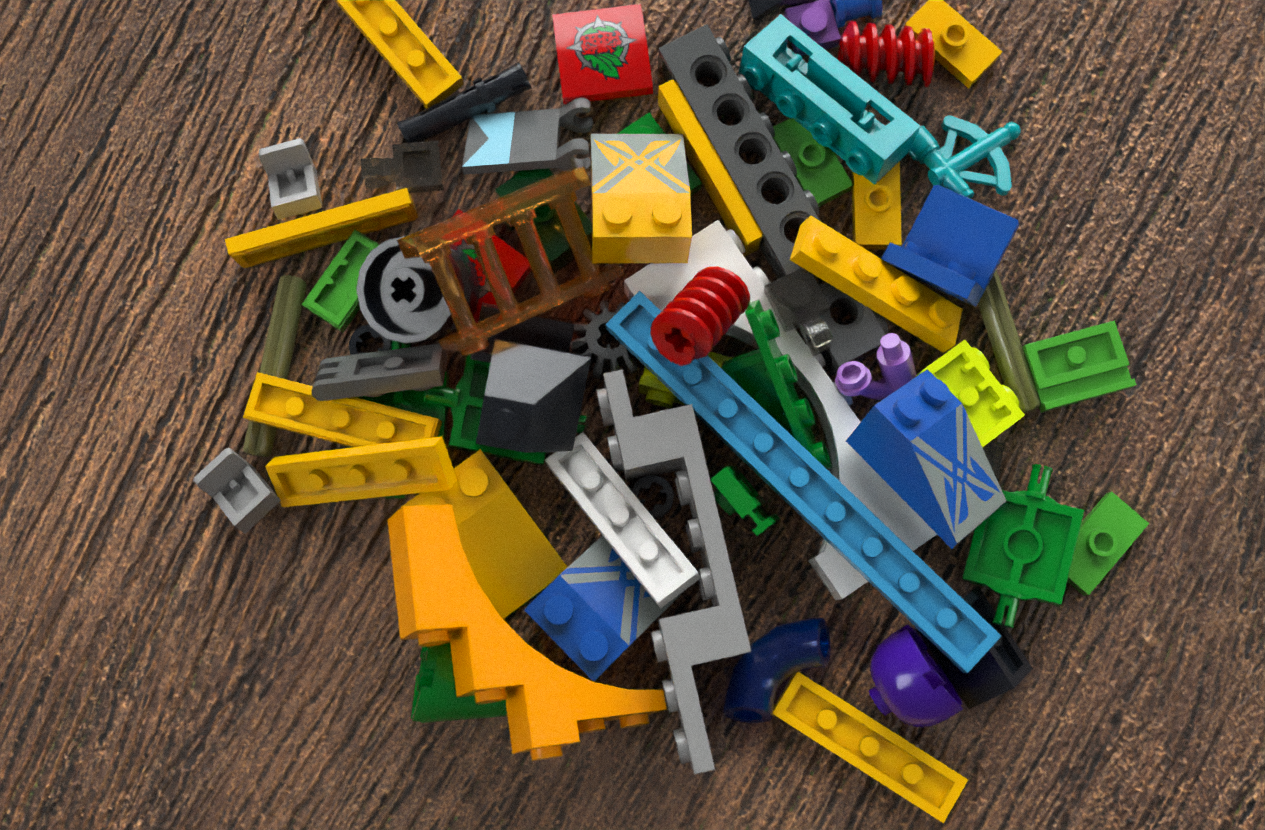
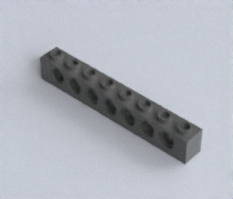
M706 24L658 48V69L666 82L672 79L674 82H677L763 233L759 248L833 376L837 374L839 367L849 361L860 362L877 353L878 348L881 346V338L889 333L887 323L883 316L832 285L812 282L807 275V270L790 261L794 243L785 237L784 232L788 229H799L800 225L809 216H813L820 221L817 216L820 214L818 203L808 189L803 191L795 178L797 169L790 154L787 151L780 152L773 139L775 132L768 116L764 112L760 114L757 112L751 101L753 94L747 79L742 74L737 76L729 63L731 55L725 41L720 36L715 38ZM701 77H712L718 84L713 87H704L697 80ZM724 114H732L740 120V123L728 126L721 123L718 118ZM745 152H754L761 157L762 162L750 165L745 163L740 158V155ZM767 190L778 191L783 195L785 201L780 204H771L763 198L762 193ZM834 307L845 308L852 316V323L848 325L836 323L831 318L830 309Z

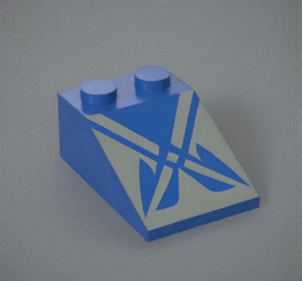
M928 369L874 405L846 440L951 549L1006 502L1005 496L962 402L949 391L945 383L937 379Z
M602 535L551 582L524 611L594 682L681 594L660 609Z

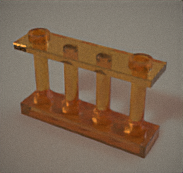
M584 166L561 171L397 240L405 259L422 257L424 264L430 263L458 332L439 340L442 350L461 351L462 355H469L480 351L489 345L487 338L581 294L584 295V298L600 295L611 289L610 281L624 275L621 266L598 268L597 263L592 264V249L573 202L577 200L575 191L591 185ZM546 203H549L551 209L556 208L581 276L560 286L557 283L533 221L537 217L534 209ZM504 221H508L510 227L515 226L541 292L540 295L520 304H517L491 238L495 235L492 226ZM464 238L468 245L473 244L500 311V313L478 323L474 321L448 256L452 253L449 245Z

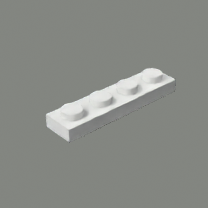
M584 432L575 437L573 451L554 452L545 459L549 469L660 609L700 579L698 571Z

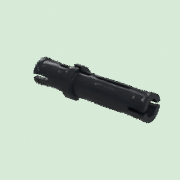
M517 62L504 71L484 80L479 77L472 81L474 85L413 116L397 122L409 148L412 149L425 140L486 110L489 114L497 110L496 105L526 90L532 89L521 64Z

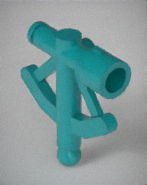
M948 115L941 124L942 129L947 132L945 144L941 148L925 126L922 125L909 155L920 164H926L930 169L927 173L928 178L933 185H940L970 199L975 193L965 181L994 186L996 192L1002 196L1009 193L1012 187L1010 166L1001 148L1009 144L1011 140L1019 137L1021 129L1017 123L1009 122L1004 127H1000L988 135L976 124ZM956 136L966 138L973 143L952 156ZM987 158L994 170V176L965 170L982 159Z

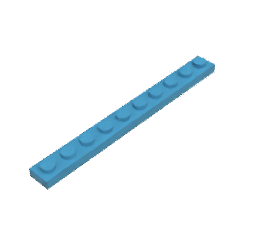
M639 291L606 323V329L684 405L692 404L694 414L956 667L963 673H968L1001 638V635L708 355L700 359H694L690 364L684 366L672 363L661 355L653 344L650 331L651 323L662 311Z

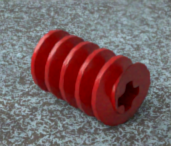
M849 21L839 42L837 59L858 76L863 68L867 69L869 80L875 83L880 71L885 70L888 84H893L898 73L904 72L906 86H911L918 73L922 74L924 87H929L935 62V44L930 28H922L915 39L911 26H904L898 37H896L894 26L887 24L878 37L875 23H867L860 35L857 22Z
M719 266L706 267L698 271L694 278L686 284L683 290L675 296L673 301L667 304L664 310L651 323L650 335L653 344L661 355L679 366L688 365L694 359L706 357L713 346L722 338V335H725L741 314L746 311L751 297L748 287L738 275Z

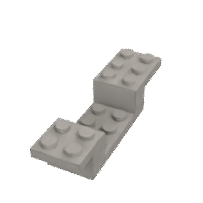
M623 369L604 373L605 388L596 391L603 425H613L615 432L614 436L607 437L613 469L616 472L623 471L626 482L639 480L649 475L656 476L678 471L676 472L677 478L674 479L681 506L689 504L692 519L687 520L685 525L691 552L700 551L704 568L698 571L700 576L698 584L702 599H711L713 607L659 619L658 625L660 630L651 632L657 662L667 660L671 679L662 681L669 713L679 712L682 728L673 730L681 764L690 762L694 774L715 770L691 666L751 652L693 406L690 404L633 417Z

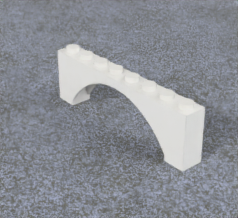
M719 220L692 236L688 263H650L624 280V293L629 300L641 291L658 309L663 311L667 304L673 301L675 296L694 278L696 273L706 267L719 266L738 275L748 287L751 296L750 302L759 299L763 310L771 309L776 318L780 337L775 338L781 355H790L798 377L796 383L806 394L820 420L832 462V475L912 551L937 535L846 442L861 422L850 408V405L853 404L851 396H845L838 391L836 383L831 381L822 368L825 366L822 354L812 342L805 344L795 330L798 328L795 316L785 304L778 306L769 293L772 287L767 276L758 266L752 269L743 256V253H745L744 245L732 229L726 231ZM744 312L730 327L726 335L759 349ZM824 538L818 555L809 560V563L835 601L845 598L868 582Z

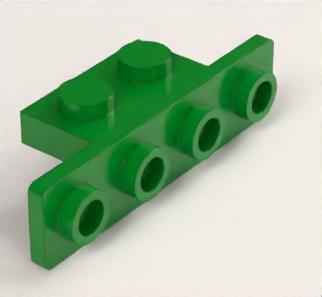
M759 299L750 302L745 314L759 349L724 361L721 368L827 470L831 469L832 462L823 441L816 443L810 426L815 425L811 406L806 398L799 399L793 385L794 382L798 381L793 361L789 354L781 355L775 338L780 337L776 318L771 309L763 310Z

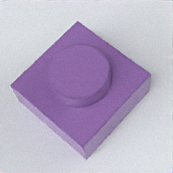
M818 0L785 9L784 17L826 50L839 46L841 37L829 0ZM792 43L795 54L806 55V53Z

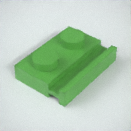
M1115 320L1029 343L1022 347L1041 402L1039 407L1041 413L1127 390L1137 385L1135 379H1131L1127 367L1130 364Z

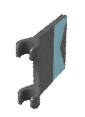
M581 97L556 109L479 114L471 117L462 164L463 174L559 168L575 175L587 174L591 169L590 158L577 159L574 155L587 154L589 152L588 142L585 139L577 138L559 147L560 126L577 133H586L592 129V117L579 118L576 116L577 113L590 112V101L587 98Z

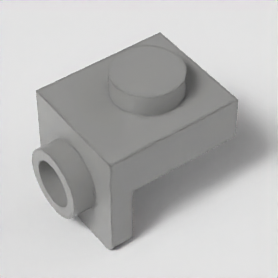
M302 139L287 141L259 150V159L268 176L271 207L278 220L323 208L317 170Z
M231 448L224 449L193 479L201 490L215 500L232 524L245 534L281 501L258 471Z

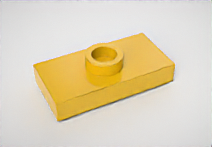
M928 0L904 25L912 27L915 39L922 28H930L935 44V60L968 89L1002 53L997 46L944 0Z
M900 161L875 185L864 176L852 171L853 242L864 249L886 250L890 242L901 247Z

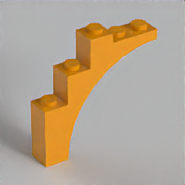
M452 504L402 506L387 520L400 640L418 639L419 646L421 647L437 646L450 642L456 696L475 695L476 704L506 701L512 754L531 752L532 761L563 756L561 747L580 742L579 734L605 730L604 721L619 720L620 728L637 727L650 724L648 715L667 710L664 690H628L593 682L559 667L528 645L497 613L476 581L460 543Z

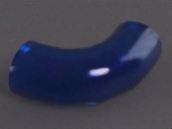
M807 618L781 624L750 644L751 652L744 653L733 667L724 700V715L729 719L745 723H764L770 721L773 718L777 690L786 678L800 670L826 668L828 666L831 650L830 634L826 620L824 618Z

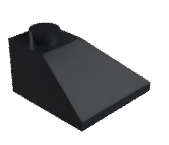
M495 338L475 444L524 453L573 451L591 356Z

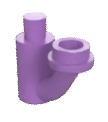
M895 333L884 335L880 340L881 346L876 354L883 378L873 381L870 370L858 361H849L841 365L837 371L835 383L838 391L845 396L861 395L870 399L883 400L917 375L909 345L901 341Z

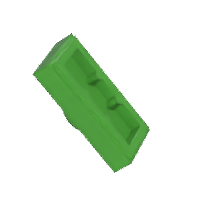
M789 118L773 126L775 132L773 139L780 152L787 151L790 154L797 169L795 178L803 191L808 189L813 194L819 207L851 191L853 183L834 151L829 147L820 145L811 133L794 118Z
M355 229L306 297L302 306L344 333L360 310L356 291L359 270L370 251L379 246V244Z
M1113 492L1106 493L1081 523L1067 582L1083 596L1090 595L1149 525L1144 518Z

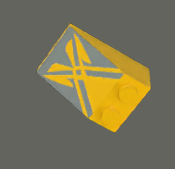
M591 134L592 264L688 263L692 241L690 187L683 134Z

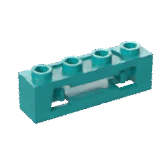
M781 14L744 45L738 74H742L747 79L752 89L760 91L774 102L783 115L788 118H794L807 129L820 145L829 147L845 160L848 167L854 173L864 176L875 185L910 152L921 126ZM788 40L809 56L808 64L801 55L795 54L787 47ZM868 104L888 119L890 123L885 126L875 118L872 112L866 111L865 109Z

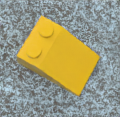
M480 449L454 468L457 481L450 490L419 493L403 506L452 504L460 543L476 581L497 613L505 619L543 591L567 568V565Z

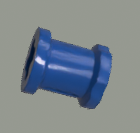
M829 0L838 28L844 27L846 21L865 16L876 19L882 15V0Z

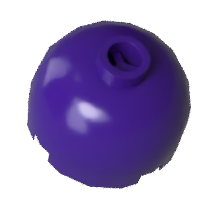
M909 624L888 636L878 645L871 657L870 673L875 686L868 691L873 702L884 716L893 712L905 724L914 727L933 726L949 719L964 708L961 706L962 701L940 664L937 665L926 651L929 648Z

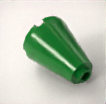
M450 642L437 646L422 647L420 654L422 659L419 674L416 675L412 700V721L433 723L507 717L505 700L476 704L475 695L456 696Z

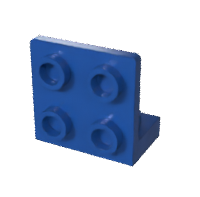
M934 185L903 246L900 247L890 242L882 260L912 278L977 307L1019 227V222L1011 216L945 187Z

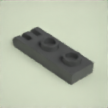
M444 343L325 358L320 362L311 391L312 396L319 401H328L359 396L379 397L389 392L405 390L425 391L436 386H443L448 360Z

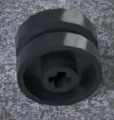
M403 236L385 240L370 251L359 270L356 291L360 310L370 327L386 339L407 344L448 338L466 327L477 310L480 287L477 271L467 254L451 242L434 238Z

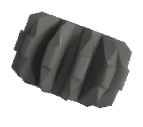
M603 300L600 302L601 314L597 316L592 309L585 308L583 316L588 324L574 323L573 333L581 338L570 342L571 351L591 356L590 365L595 362L593 367V377L595 379H600L603 376L605 368H611V372L620 370L619 367L623 365L631 374L638 370V366L632 358L636 357L619 341V346L614 349H610V344L607 345L606 349L601 347L602 335L610 333L606 329V323L626 305L624 302H620L616 312L613 313L610 312L608 301Z

